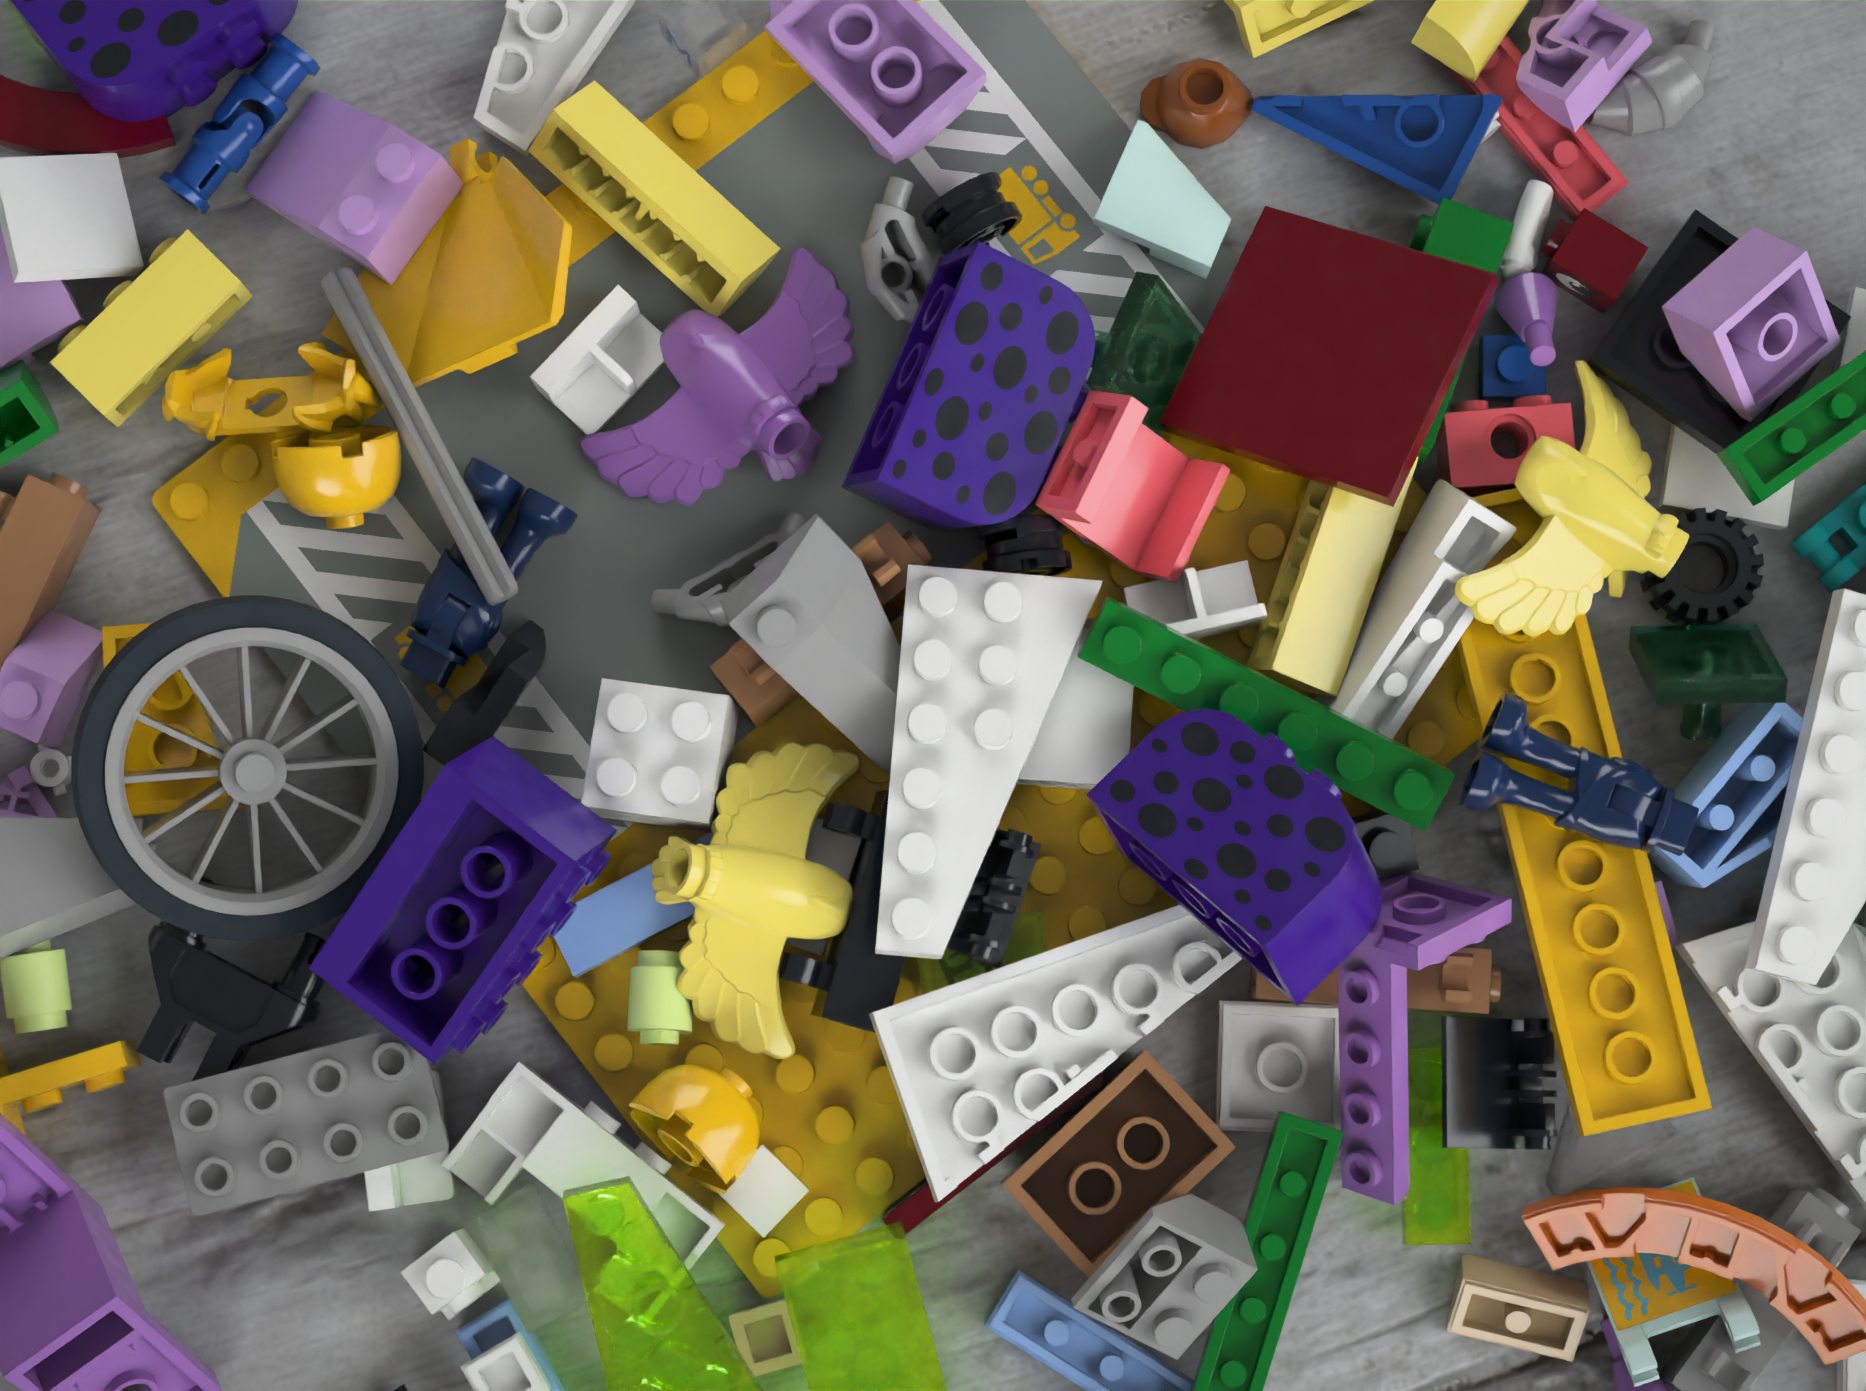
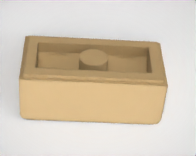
M1463 1254L1458 1266L1446 1322V1332L1573 1362L1591 1309L1588 1285L1575 1279L1479 1256Z

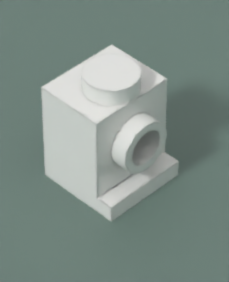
M464 1228L452 1232L401 1271V1274L430 1313L433 1315L442 1311L449 1321L502 1281L499 1274Z

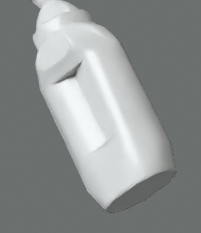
M1529 180L1526 184L1513 221L1514 226L1501 259V270L1505 282L1516 275L1531 272L1538 264V251L1554 195L1552 187L1545 182Z

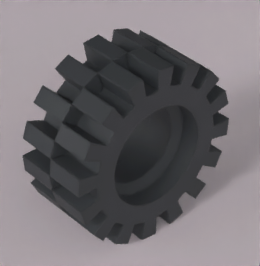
M1695 508L1689 513L1685 514L1682 512L1675 516L1679 520L1677 527L1689 534L1685 548L1691 545L1710 547L1720 556L1724 566V574L1721 583L1716 589L1700 592L1691 589L1682 581L1678 572V560L1664 578H1660L1647 571L1645 579L1640 582L1643 593L1650 591L1654 599L1649 604L1655 611L1660 608L1664 609L1668 613L1665 619L1672 623H1676L1679 620L1685 621V627L1697 628L1703 624L1709 627L1740 612L1739 610L1753 600L1755 596L1752 593L1761 586L1763 576L1757 575L1758 568L1764 565L1763 554L1755 555L1753 547L1759 541L1754 533L1749 537L1744 534L1742 529L1747 524L1738 517L1731 522L1726 519L1728 512L1716 509L1712 513H1706V508Z

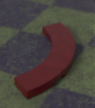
M0 74L1 146L38 156L117 153L118 158L143 155L177 145L164 114L145 121L130 122L116 120L95 110L84 100L80 93L59 92L33 87Z

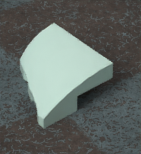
M1138 119L1096 212L1093 225L1150 248V256L1206 279L1231 222V218L1156 134L1152 127Z

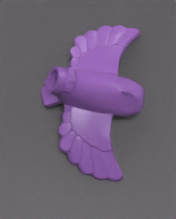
M795 248L792 252L785 282L772 306L759 321L742 333H736L720 318L698 309H690L675 318L660 336L659 345L663 359L670 373L679 383L680 388L663 406L649 416L616 430L593 433L582 437L580 450L583 456L589 462L596 465L598 473L603 480L619 485L621 491L626 496L638 498L648 495L656 503H664L675 499L681 505H692L698 500L703 489H712L720 485L725 470L737 467L741 457L750 451L758 452L765 473L770 480L791 479L796 473L800 475L807 473L811 467V460L818 455L817 446L822 443L823 438L817 430L810 426L808 420L801 415L799 407L804 401L814 399L818 387L833 384L838 377V369L849 365L855 360V350L849 343L854 334V325L847 318L850 310V300L845 293L839 290L835 275L829 269L821 266L812 252L805 248Z

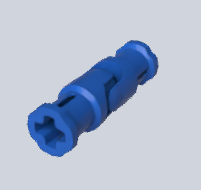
M275 32L270 38L273 46L250 75L242 73L215 109L212 120L201 125L194 133L192 138L195 144L172 173L164 171L159 177V180L172 192L204 215L210 208L207 200L230 172L238 173L244 166L250 155V149L255 148L287 112L286 101L307 75L315 76L321 69L317 62L304 50L278 32ZM250 99L257 108L258 115L248 112L239 104L244 100Z

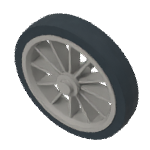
M238 595L196 603L168 614L134 636L116 653L91 689L79 718L71 758V783L79 823L91 851L112 881L138 905L174 926L212 938L235 941H261L291 936L322 925L347 911L421 802L424 782V755L417 718L403 685L382 654L356 630L327 612L293 600L263 595ZM248 646H264L294 652L299 657L258 738H253ZM237 647L242 738L234 739L185 666L195 659L212 652ZM311 661H314L331 673L342 684L349 695L275 744H271L270 741ZM177 670L228 744L223 750L140 712L154 691ZM354 706L358 708L366 728L370 753L284 759L282 754ZM136 720L219 758L218 765L124 772L126 748ZM371 765L369 786L359 815L286 781L287 771ZM219 776V781L142 832L138 830L128 805L125 783ZM282 788L354 822L350 832L340 845L320 863H318L274 798ZM227 792L229 794L188 875L163 860L149 846V842L223 793ZM240 802L246 804L251 888L225 887L201 881L200 879ZM268 802L312 868L289 880L262 886L257 804Z

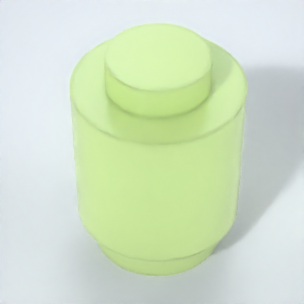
M49 939L16 952L12 956L1 958L0 974L6 1019L13 1018L15 1034L68 1027L66 1010H72L73 1008L65 949L51 950Z
M638 951L637 966L630 968L627 1030L640 1032L639 1044L677 1046L679 1044V1034L692 1033V1000L683 997L677 989L678 978L684 970L679 960V952Z

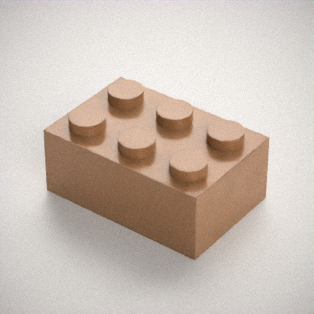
M1141 1050L1000 1183L1089 1279L1151 1207L1185 1196L1229 1155L1236 1146L1147 1050Z

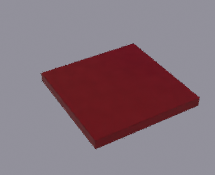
M1265 206L1170 399L1160 424L1165 432L1394 507L1498 285L1496 275L1490 271Z

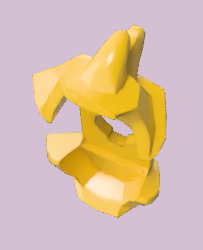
M309 342L300 345L297 351L315 370L311 375L234 380L227 377L231 365L232 348H222L221 351L190 369L170 372L164 385L165 395L161 400V411L166 421H172L175 417L196 434H205L207 440L215 441V437L221 435L309 430L315 433L326 434L331 432L334 420L342 415L347 416L354 424L361 425L364 423V404L379 408L382 402L372 384L357 372L355 360L338 357L328 352L324 343ZM269 394H281L287 397L286 406L274 416L260 417L254 414L251 409H248L249 404H256L260 398Z

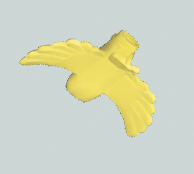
M1576 360L1574 363V370L1584 404L1585 433L1580 451L1578 452L1567 443L1558 439L1542 435L1532 444L1516 474V488L1525 501L1543 518L1540 527L1524 547L1512 556L1504 559L1502 563L1487 570L1462 577L1455 585V595L1460 602L1471 607L1473 616L1478 621L1493 624L1495 629L1503 635L1513 634L1520 630L1531 637L1538 636L1547 630L1554 635L1565 634L1571 628L1577 615H1583L1590 610L1593 594L1602 589L1604 578L1608 576L1609 596L1621 598L1630 571H1636L1641 574L1650 571L1656 576L1664 578L1678 560L1689 539V534L1677 527L1679 520L1675 516L1659 513L1645 500L1644 497L1651 490L1648 477L1651 473L1652 465L1650 456L1647 452L1641 450L1639 435L1630 425L1628 413L1622 402L1614 397L1607 383L1601 377L1596 376L1590 366L1583 360Z
M786 741L780 744L773 752L766 750L754 753L747 763L737 762L729 766L726 773L727 787L716 796V806L719 815L711 824L713 835L709 845L701 843L695 845L683 837L671 836L668 839V845L660 849V858L655 859L651 865V872L655 876L652 881V887L657 891L655 894L656 901L665 905L690 902L695 907L693 920L687 926L689 941L679 952V960L684 970L678 978V991L682 997L692 1000L693 1011L697 1018L710 1022L716 1039L726 1043L733 1042L747 1054L764 1053L775 1059H787L795 1053V1045L783 1016L779 989L780 963L787 938L817 940L837 936L844 930L848 922L853 900L851 884L836 871L805 858L809 836L819 812L836 788L855 773L861 765L860 758L849 750L832 749L820 742L808 743L802 746L793 741Z

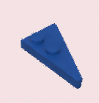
M1496 94L1259 96L1253 103L1251 110L1439 205L1443 197L1449 200L1452 199L1504 99Z

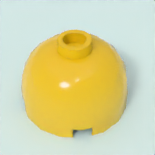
M357 425L332 427L329 434L309 438L308 431L280 437L270 442L273 468L279 489L290 506L307 516L325 517L326 527L329 529H343L363 525L365 523L364 513L383 506L395 493L401 478L402 455L399 432L397 429L392 431L391 426Z
M680 1064L661 1072L629 1104L630 1107L634 1108L629 1113L631 1119L656 1150L670 1163L677 1156L685 1163L694 1166L687 1176L713 1192L724 1194L739 1178L755 1155L760 1138L756 1112L747 1100L752 1095V1090L739 1075L728 1068H722L719 1073H716L705 1066Z

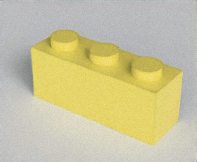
M188 229L179 238L173 236L163 241L149 258L150 266L133 282L127 280L115 287L103 303L105 309L88 326L83 324L71 330L59 343L57 348L59 354L50 362L103 416L117 427L167 381L170 372L178 370L253 297L243 283Z

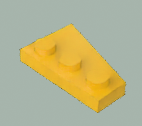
M152 623L101 627L104 668L116 653L134 636ZM177 670L154 691L140 712L221 750L204 707ZM136 720L126 748L124 772L218 765L219 758ZM216 776L125 783L126 797L132 817L166 816L219 781L220 778ZM227 792L223 793L195 813L221 811L229 794ZM240 802L236 810L245 809L243 803Z

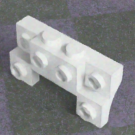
M518 1062L441 1165L483 1196L484 1200L491 1206L498 1201L521 1170L525 1168L624 1247L594 1285V1288L600 1293H604L645 1328L722 1230L725 1223L666 1175L672 1164L664 1156L644 1141H641L637 1148L634 1149L617 1136L615 1132L622 1124L605 1109L592 1100L585 1108H582L576 1102H572L524 1062Z

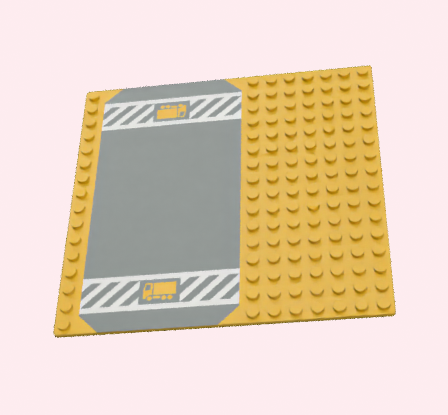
M915 0L986 72L987 81L966 110L920 152L910 158L893 164L890 159L884 158L875 152L868 141V137L778 45L766 30L643 122L651 132L781 248L757 280L718 318L723 320L738 334L759 321L770 309L779 290L782 289L789 269L792 252L795 248H805L812 252L821 266L829 269L835 275L839 290L849 297L850 310L847 318L854 325V334L849 343L855 350V360L849 365L838 369V377L833 384L818 387L814 399L804 401L799 407L801 415L808 420L810 426L817 430L823 438L822 443L817 446L818 455L811 460V467L807 473L802 475L796 473L791 479L770 480L765 473L758 452L750 451L741 457L737 467L725 470L720 485L712 489H703L698 500L692 505H681L675 499L664 503H656L648 495L630 498L621 491L619 485L611 484L602 479L596 465L589 462L580 450V441L585 434L536 389L530 376L617 285L637 301L640 313L662 333L682 313L690 309L704 310L562 183L545 196L549 203L572 226L564 313L557 325L517 342V354L471 374L457 369L415 388L466 486L467 484L464 480L465 469L471 458L474 457L512 477L525 487L517 504L504 519L493 537L499 549L502 548L515 523L521 499L528 488H532L578 514L572 527L565 534L547 538L537 549L517 579L518 593L507 601L502 610L503 617L497 634L488 643V647L485 650L478 651L469 658L466 668L457 664L444 689L399 665L413 640L407 637L406 634L409 629L416 630L410 626V622L420 593L436 568L444 547L450 550L455 543L400 435L402 455L401 478L396 491L383 506L365 512V523L360 526L329 529L326 527L325 517H312L302 514L290 506L280 491L273 468L270 442L280 437L308 431L309 438L323 435L309 430L229 435L156 490L152 497V503L223 597L263 595L304 603L329 613L365 637L382 654L403 685L417 718L423 747L452 702L479 682L509 634L527 621L532 620L544 630L546 640L545 658L541 668L494 737L581 802L602 678L728 695L712 674L709 666L727 653L729 647L742 637L730 625L720 627L716 623L680 619L676 614H656L651 603L654 591L656 589H681L688 580L701 576L738 552H743L757 543L762 537L776 533L787 513L800 514L807 521L817 513L850 548L869 533L873 534L889 521L901 536L910 530L923 543L933 557V560L927 566L982 570V563L987 560V552L985 548L979 547L977 530L981 526L955 530L927 528L842 488V485L911 323L903 320L896 321L878 299L872 296L865 283L860 243L864 241L873 206L875 203H882L889 177H898L913 183L914 186L906 212L915 218L916 228L921 240L925 242L935 265H937L939 258L943 256L938 248L941 239L937 233H934L932 227L925 226L921 219L922 213L930 204L954 187L989 172L998 173L1002 180V185L997 191L1003 194L1007 202H1015L1022 215L1021 222L1008 234L1002 237L999 234L989 241L990 247L1063 283L1081 299L1089 312L1094 326L1095 352L1083 387L1087 388L1088 393L1090 390L1133 396L1149 408L1142 424L1188 458L1221 463L1230 469L1219 493L1218 501L1211 510L1192 549L1191 557L1183 570L1194 567L1196 571L1248 560L1258 604L1265 603L1266 607L1310 479L1165 432L1160 424L1170 399L1233 273L1237 260L1221 243L1208 276L1205 279L1150 256V248L1093 225L1096 212L1132 131L1026 0ZM345 349L336 354L338 357L355 360L357 372L374 387L361 360ZM666 363L600 432L616 430L649 416L663 406L677 392L680 385L670 373ZM282 395L257 415L260 417L276 415L286 406L287 397ZM383 402L379 408L364 404L365 416L364 423L361 425L391 426L392 431L396 430ZM342 415L334 420L332 427L357 425L347 416ZM1075 420L1072 423L1067 422L1058 443L1059 446L1063 447ZM1413 477L1373 594L1428 497ZM1042 481L1031 503L1012 518L1049 515L1035 505L1045 483L1044 481ZM467 486V488H468V490H469V492H470V494H471V496H472V498H473V500H474V496L472 495V493H471L469 487ZM1067 527L1068 533L1062 537L1063 550L1070 552L1072 570L1054 577L1103 580L1087 619L1096 618L1107 596L1124 604L1123 588L1159 580L1135 575L1095 546L1082 544L1076 538L1075 532ZM904 610L889 621L900 647ZM1260 625L1196 639V641L1247 665ZM1455 645L1393 738L1398 743L1444 766L1480 738L1457 645ZM262 646L285 678L288 679L299 655L278 648ZM311 661L296 690L315 716L349 695L342 684L331 673L314 661ZM1134 686L1130 752L1158 725L1185 711ZM1289 687L1313 700L1317 696L1315 693ZM802 695L797 696L758 729L742 710H739L731 765L737 762L747 763L754 753L766 750L773 752L780 744L786 741H793L802 746L808 743L820 742L832 749L849 750L860 758L861 765L859 769L836 788L819 812L817 818L824 820L828 803L834 804V802L850 805L870 813L876 792L889 790L890 776ZM356 706L324 726L325 730L345 755L370 753L366 728ZM424 751V782L421 800L444 768L442 764ZM371 765L354 766L369 786ZM1031 785L1015 786L998 828L1007 832L1008 829H1013L1026 833L1033 837V842L1041 844L1000 967L1179 905L1122 856L1086 795L1090 790ZM1339 789L1342 794L1340 801L1347 809L1350 817L1379 810ZM602 818L617 830L604 848L612 857L597 879L589 887L584 884L571 901L576 903L653 863L655 859L660 858L659 851L663 846L668 845V839L671 836H680L693 842L710 832ZM693 917L579 977L572 975L555 938L549 934L537 948V951L543 955L541 960L522 983V986L642 1141L656 1150L631 1119L629 1113L634 1108L630 1107L629 1104L651 1080L664 1070L680 1064L701 1065L716 1073H719L722 1068H728L739 1075L751 1088L752 1095L747 1100L755 1110L758 1118L760 1138L757 1150L764 1144L810 1189L763 1238L717 1192H713L689 1178L687 1175L694 1166L685 1163L677 1156L671 1161L672 1166L667 1171V1174L676 1182V1185L725 1223V1226L716 1238L761 1296L765 1298L777 1296L926 1177L876 1033L811 1015L818 989L779 978L783 1016L795 1045V1053L787 1059H775L764 1053L747 1054L733 1042L719 1041L712 1032L710 1022L697 1018L694 1011L692 1033L679 1034V1044L677 1046L639 1044L640 1032L627 1030L630 968L637 966L638 951L664 950L680 952L682 947L689 941L687 926L693 920ZM833 937L829 939L824 956L785 943L781 962L784 952L826 963ZM906 957L893 1005L949 986L938 959ZM990 965L992 970L998 969V967Z

